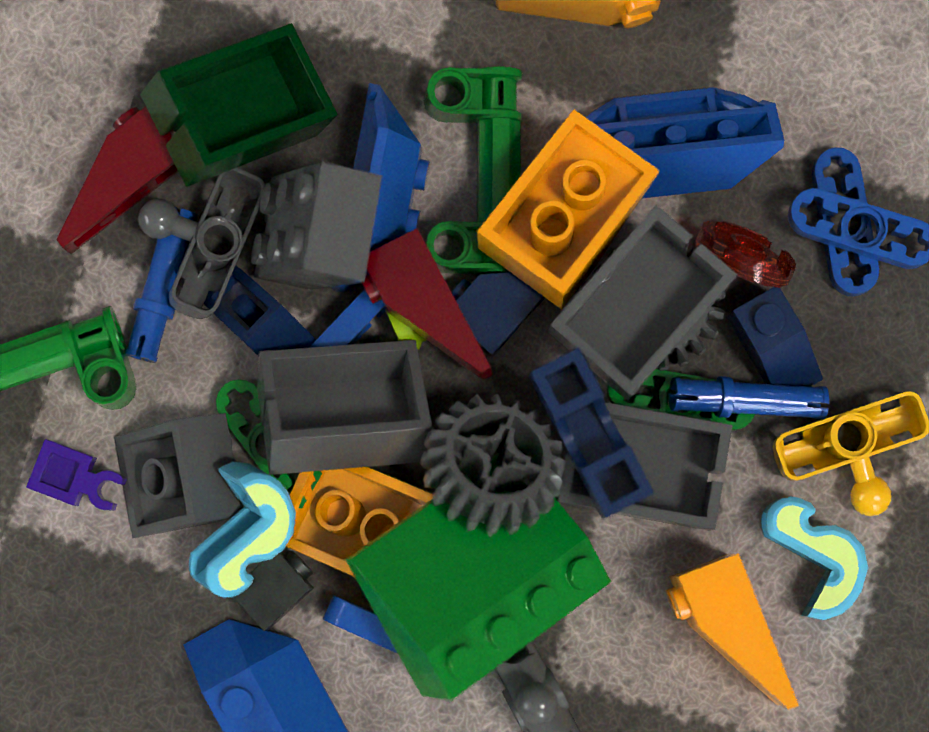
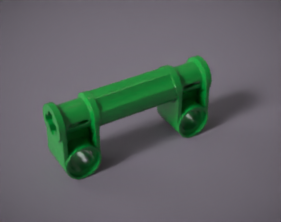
M503 66L485 68L448 67L434 73L428 82L423 101L425 110L430 117L444 123H477V222H441L432 228L425 240L433 259L443 274L479 275L510 273L478 249L477 231L521 177L522 114L517 111V82L522 80V71L518 68ZM442 85L453 86L461 94L462 101L455 106L443 105L437 100L435 89ZM498 88L500 89V105L498 103ZM445 235L453 237L460 244V256L453 260L442 259L435 252L434 240Z
M111 306L102 309L101 315L75 324L68 320L56 326L0 344V391L76 366L82 389L88 398L101 407L110 410L121 409L127 406L135 396L137 389L136 380L128 356L124 354L126 343L113 308ZM108 372H118L121 376L119 390L112 396L102 397L98 392L99 380Z

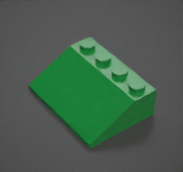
M499 453L495 455L489 463L491 464V468L488 473V476L490 478H492L494 471L498 466L496 464V461ZM465 476V478H466L471 484H473L472 481L470 480V478H469L468 476ZM500 490L494 492L493 494L508 495L514 493L510 491ZM554 498L555 503L551 510L545 513V515L540 514L536 524L530 528L521 522L518 531L510 535L504 526L500 524L496 534L490 537L485 524L478 522L475 529L468 532L466 527L468 518L461 514L458 518L449 521L447 513L450 505L446 503L434 506L432 499L345 559L421 696L452 701L611 583L590 540L556 498Z

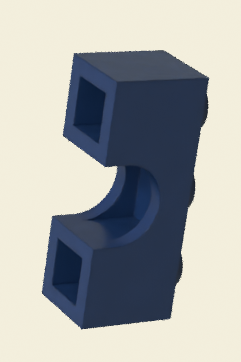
M579 347L530 372L529 379L602 519L654 494L630 444H626L615 426L605 405L604 394Z

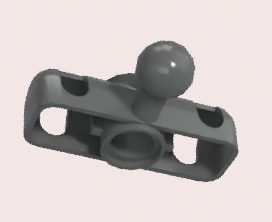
M239 168L219 174L198 222L179 216L175 206L166 199L155 198L146 202L140 209L138 215L139 227L149 237L163 239L174 235L190 241L168 295L169 303L178 312L192 318L204 319L211 316L218 308L260 207V198L265 184L259 177ZM240 186L245 188L250 194L249 199L256 201L250 216L240 217L245 203L237 211L230 207V190L232 187ZM218 187H221L223 190L215 206L212 201ZM215 234L223 238L227 245V253L216 255L208 251L204 244V236ZM180 278H183L185 282L177 297L176 287ZM209 291L219 292L211 309L202 308Z
M533 641L525 646L529 653L528 656L515 663L504 661L495 668L505 687L502 694L523 732H581L569 710V704L549 667H546Z

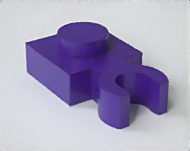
M45 439L26 488L73 506H79L84 493L88 495L90 502L95 507L113 511L116 510L117 504L103 498L101 493L102 487L108 481L125 485L127 479L122 474L107 470L97 474L93 473L92 470L97 459L96 457Z

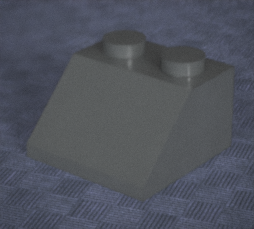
M226 413L178 418L114 437L120 472L127 479L123 488L132 538L229 520L243 508L241 501L235 496L218 471V468L235 462Z

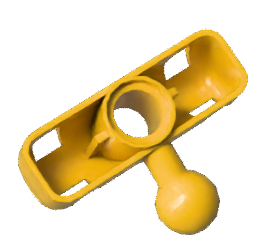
M903 392L785 432L774 440L772 446L773 454L780 473L790 481L802 480L850 463L855 478V484L850 493L851 503L860 514L876 516L887 510L891 502V489L886 481L881 477L875 476L870 456L924 438L929 433V419L920 396L915 392ZM899 398V407L881 413V405L883 403ZM843 423L853 424L861 433V443L855 451L846 450L838 441V430ZM802 431V440L784 445V437ZM909 431L913 437L898 443H894L890 438ZM812 464L815 471L801 476H796L793 471Z

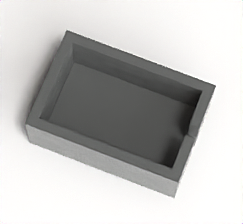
M319 162L271 177L270 183H266L260 198V212L265 214L263 221L266 223L265 232L256 235L251 250V262L256 265L254 278L311 290L364 282L382 176L335 164Z
M655 205L550 324L548 330L569 351L579 347L590 369L627 401L737 277V274L702 243L696 248L690 258L686 257L681 251L687 246L693 236L658 205Z
M416 340L259 352L257 392L262 426H264V442L269 475L421 462L422 455L426 451L424 442L428 432H432V423Z
M605 403L620 435L627 445L630 444L654 491V494L615 514L707 531L715 530L723 482L710 481L707 483L708 474L718 475L725 472L733 425ZM565 449L563 460L566 461V470L561 477L564 485L559 496L556 498L561 505L597 511Z

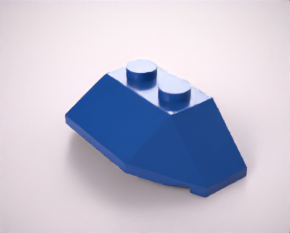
M369 83L353 167L356 170L382 176L369 253L418 228L420 210L411 209L415 189L425 190L430 162L429 160L421 159L420 142L381 86ZM357 283L333 286L332 289L333 291L344 293Z
M715 87L614 98L592 111L586 117L659 170V174L642 198L731 189L784 148V136L775 103L766 100L757 102L746 95Z
M228 619L184 644L201 692L223 732H349L298 639L268 630L263 631L261 628Z

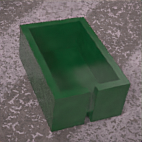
M292 23L157 71L140 94L160 136L168 133L172 136L166 144V148L186 187L317 137L338 115Z

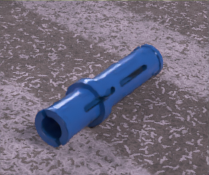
M182 208L178 212L179 216L196 221L197 215ZM174 235L157 239L142 297L136 298L133 309L137 311L128 347L124 353L126 356L138 360L144 358L146 362L151 363L157 362V354L166 321L173 319L175 311L169 303V291L176 278L189 241Z
M719 376L716 381L689 380L673 377L670 383V389L676 390V394L669 393L671 411L714 412L715 416L729 418L732 413L825 419L829 410L827 407H821V403L829 404V392L826 386L806 387L733 382L732 378Z

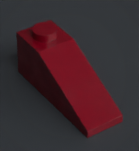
M146 106L141 110L134 107L123 113L113 124L115 130L107 135L56 239L62 248L70 254H73L178 172L166 148V144L172 136L170 133L160 136Z
M418 228L370 252L365 280L361 283L372 304L382 300L387 311L392 316L482 380L492 376L491 367Z

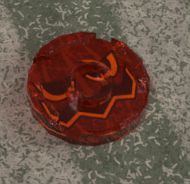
M710 221L703 222L694 242L696 248L702 243L732 269L738 277L760 285L777 288L788 286L796 270L795 260L788 251L781 250L778 256L775 252L769 250L772 242L767 240V237L731 222L716 221L714 228Z

